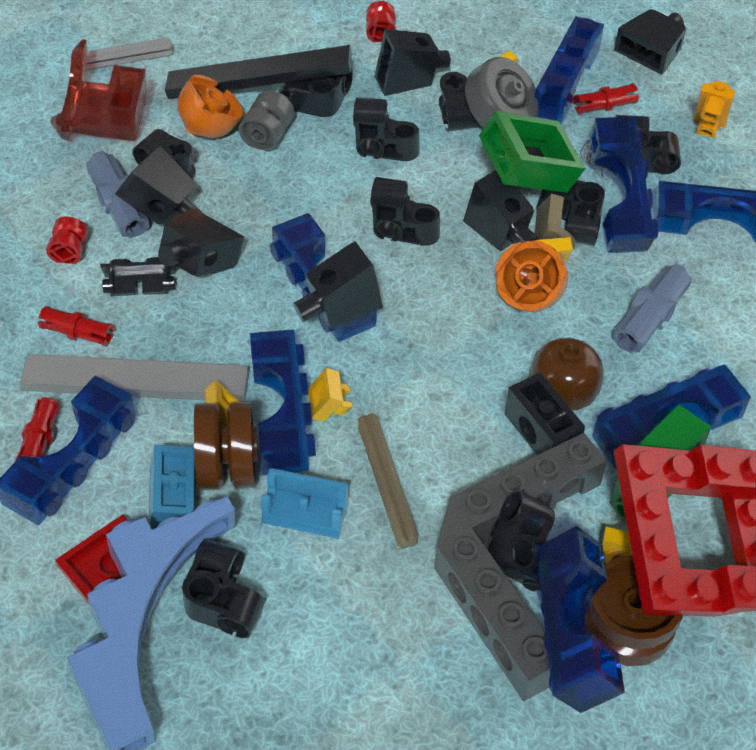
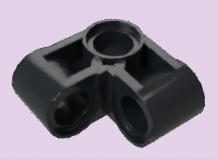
M351 67L350 74L283 83L278 92L287 97L296 113L301 112L319 117H330L337 113L345 95L350 90L353 70Z
M356 97L353 110V125L356 135V150L360 156L366 157L368 155L374 156V159L382 158L397 161H411L418 157L419 128L417 125L407 121L389 119L386 99Z
M616 114L613 126V135H616V138L613 140V143H615L616 162L620 168L631 172L659 173L663 175L671 174L679 169L681 156L679 139L676 134L670 131H649L650 119L648 116Z
M381 177L374 179L370 204L373 213V231L378 238L384 239V237L392 238L391 241L394 242L401 241L421 246L433 245L439 240L440 212L436 207L410 200L407 181Z
M577 180L568 193L542 190L537 209L550 194L564 197L561 218L566 220L564 230L575 238L576 243L595 246L605 197L603 187L595 182Z
M516 490L506 498L501 507L500 518L488 546V551L507 577L521 583L530 591L535 592L539 590L544 593V596L555 598L558 596L570 560V556L565 552L545 544L555 521V512L549 506L522 491ZM513 548H514V550H515V560H514V558H513V553H512V552H513Z
M203 539L182 585L185 613L189 618L218 628L230 635L236 632L235 636L239 638L250 637L267 598H263L258 592L249 587L235 583L237 578L234 575L240 574L245 553L239 549L209 539ZM199 594L210 595L209 598L204 600L194 598Z

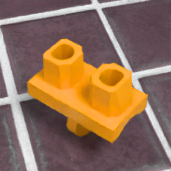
M715 81L710 84L703 83L694 118L695 121H699L697 134L715 138L718 127L725 128L735 91L727 83L722 81Z

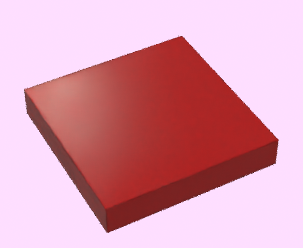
M123 514L55 559L56 566L88 604L87 594L92 592L98 584L108 579L118 580L122 578L109 553L106 534L111 532L118 524L128 521Z

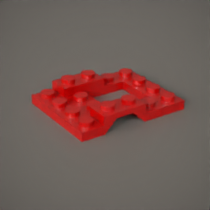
M625 444L615 449L614 457L643 614L717 617L746 611H756V450L700 445L691 451ZM667 494L722 499L736 565H725L717 570L681 568Z

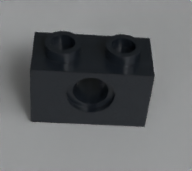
M541 372L509 387L505 416L536 455L584 433L585 425Z

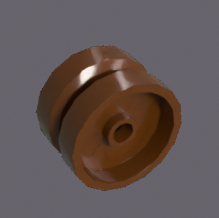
M251 401L230 403L227 408V427H222L221 411L216 403L195 404L194 454L199 491L219 490L224 481L225 464L229 465L230 482L235 489L255 488V462H258L257 427L253 425Z
M620 556L605 563L595 574L582 620L585 635L598 653L609 661L621 665L643 666L660 659L669 649L683 616L644 615L633 556Z

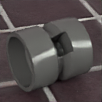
M268 90L260 93L239 125V134L242 140L248 146L267 152L275 149L295 115L292 103L286 96L276 91Z

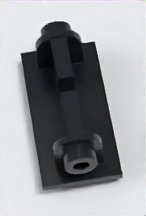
M159 257L147 258L145 262L114 259L109 264H100L105 278L109 277V279L102 280L103 293H110L111 297L136 295L137 282H142L143 295L168 294V290H175L174 276H168L175 274L174 265H163Z

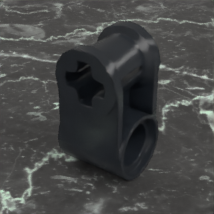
M459 72L445 73L440 79L442 95L439 97V107L443 123L448 126V128H445L446 131L477 128L479 126L466 102L465 84L467 77Z
M155 129L132 150L133 157L139 165L161 146L192 179L196 175V169L191 163L190 158L193 153L191 144L168 134L162 129Z

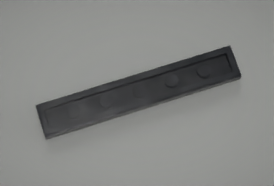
M350 45L168 71L165 93L168 99L179 98L183 86L194 74L204 75L217 81L218 84L215 88L221 92L227 89L231 91L350 74L352 52Z

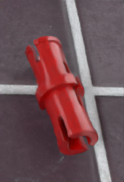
M634 83L617 88L610 89L609 86L599 88L597 92L577 94L573 98V104L586 102V105L574 108L578 115H582L583 113L606 109V112L611 111L615 106L636 104L639 100V94L626 96V94L638 91V88Z
M44 306L38 317L39 319L46 320L45 322L38 321L39 328L66 334L70 340L76 341L77 338L107 347L114 334L108 333V331H115L113 324L86 318V315L81 312L71 314Z
M42 397L41 400L37 399L31 421L25 424L23 428L22 446L15 459V465L22 471L33 473L35 470L38 471L45 448L53 440L54 432L52 429L60 411V405L54 399Z

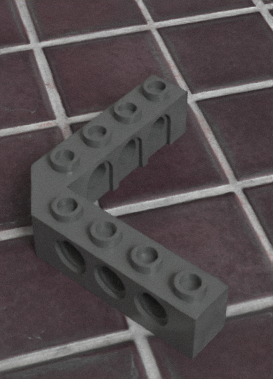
M585 433L451 496L436 546L435 571L523 702L560 682L565 659L484 546V543L488 542L490 536L494 535L504 501L516 490L522 491L554 509L556 503L578 492L582 495L601 485L607 460Z

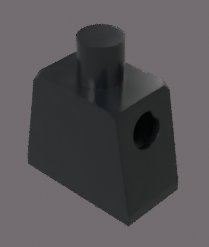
M649 9L618 28L614 51L663 75L682 48L686 32L683 18L678 13H671L666 16L654 9Z
M384 30L374 77L384 96L432 85L435 70L448 69L450 67V53L448 50H438L433 39L427 33Z
M161 146L131 171L115 193L123 201L158 225H163L173 214L178 217L192 208L202 212L187 199L197 187L196 183Z
M496 170L474 183L463 222L499 251H503L513 243L539 240L528 228L534 213L533 206L516 186L504 185Z
M192 208L166 223L158 250V257L163 265H176L194 276L231 269L238 263L244 236Z
M356 241L350 243L310 270L305 276L310 294L293 302L294 309L302 322L320 314L331 328L343 325L383 307L374 265Z

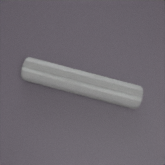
M162 38L85 51L81 53L84 69L91 70L171 56L173 50L170 39Z

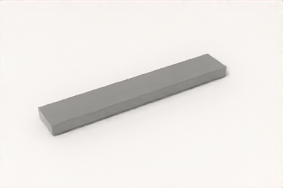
M27 354L20 386L22 391L206 401L205 388L217 380L237 399L245 401L249 370L248 366Z

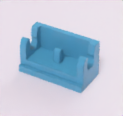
M154 444L149 477L148 524L152 530L170 517L177 516L180 518L194 511V447Z
M270 468L267 476V495L262 494L261 523L339 539L348 508V484Z

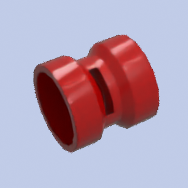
M377 1L369 5L366 10V35L372 42H382L384 30H396L395 9L390 3Z
M60 217L55 221L52 230L53 236L49 239L46 248L47 255L56 263L76 264L81 258L83 252L82 245L85 244L88 228L77 218Z

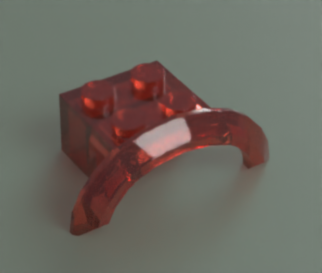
M81 40L71 53L67 94L61 114L58 113L51 118L50 122L53 129L62 140H68L72 133L136 141L146 102V69L114 65L109 84L85 81L87 40Z

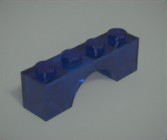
M575 16L535 89L534 97L539 103L537 118L559 121L562 125L572 106L575 91L584 69H591L600 51L604 29L603 23Z
M635 116L595 118L589 134L593 163L611 171L620 180L625 193V200L610 208L603 222L607 252L609 254L648 251L653 241L658 237V223L656 219H652L653 192L651 188L647 189L646 184L648 162L646 158L642 159L641 154L643 132L641 129H637Z
M659 181L653 202V231L687 235L690 229L701 221L722 219L736 223L744 228L751 235L754 242H756V191Z
M306 213L273 226V242L269 244L273 258L276 262H283L289 281L292 285H299L302 289L303 297L310 294L305 277L306 274L315 268L325 257V234L312 216ZM377 310L335 328L329 327L322 316L318 314L323 330L326 333L332 332L338 342L376 327Z
M294 329L250 333L254 383L273 389L284 400L281 408L273 416L258 423L262 474L268 475L270 468L293 473L309 471L308 457H316L314 434H306L305 426L312 425L310 402H302V395H308L306 372L299 373L298 366L305 365L303 343L296 344Z
M725 364L711 370L706 368L699 371L694 377L681 382H671L662 390L650 395H639L628 404L604 410L597 416L592 437L617 471L614 450L623 444L637 446L678 404L712 426L711 430H714L742 418L751 396Z
M94 376L71 400L75 419L79 425L75 437L67 446L51 455L43 457L20 456L0 477L1 504L38 526L47 516L51 517L56 514L62 505L64 496L72 487L77 488L84 482L88 469L97 459L105 458L116 437L121 432L125 433L132 427L136 417L132 394Z
M575 526L536 547L538 560L537 576L540 580L542 596L540 607L544 616L546 633L544 644L548 653L550 670L549 687L552 696L582 713L624 694L625 688L619 653L592 634L586 635L585 616L589 603L597 590L608 580L603 545L581 528Z

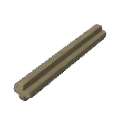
M372 413L367 416L362 415L358 418V429L397 546L401 549L415 546L418 543L419 535L378 417Z

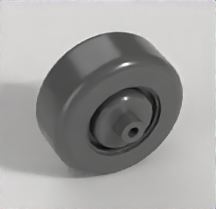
M505 57L490 58L475 68L466 80L465 97L467 105L475 120L483 128L495 111L531 117L537 116L539 99L536 87L528 73L513 60Z

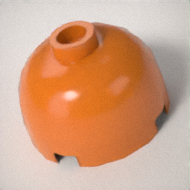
M196 74L191 76L189 81L185 83L179 94L177 109L181 120L184 123L185 129L194 136L205 138L222 137L238 124L243 115V108L228 89L223 94L215 88L218 84L217 81L204 75Z
M540 240L513 244L502 253L496 265L495 274L497 275L496 281L498 286L496 287L498 293L507 304L521 311L539 312L551 308L562 298L567 288L568 271L564 259L555 248Z

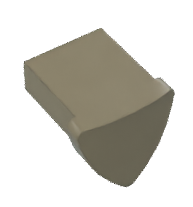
M550 194L538 206L535 235L539 240L571 237L574 250L575 238L561 228L564 197Z

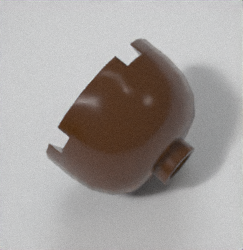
M572 337L557 338L546 343L536 352L529 371V377L541 372L572 410H579L591 405L599 395L604 380L602 360L594 348L583 340Z

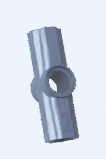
M104 151L92 154L91 159L86 162L87 171L96 186L101 206H106L105 213L111 214L122 237L127 236L131 239L142 235L150 227L148 217L115 194L128 175L124 176L113 154H107Z
M676 263L671 266L665 265L649 287L643 286L638 291L628 314L614 330L613 339L620 348L629 353L640 352L655 331L664 328L662 326L663 322H668L671 319L677 302L690 287L692 278L688 275L686 268Z

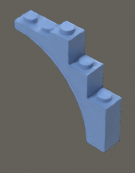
M228 496L217 501H205L195 511L180 518L177 516L170 517L162 521L153 530L146 518L143 517L136 521H124L106 534L109 553L122 578L118 580H105L87 594L90 610L104 640L100 642L93 640L82 644L67 659L75 682L108 750H141L155 742L153 726L142 699L139 681L141 647L148 621L166 585L181 566L197 552L203 539L214 540L235 527V508Z

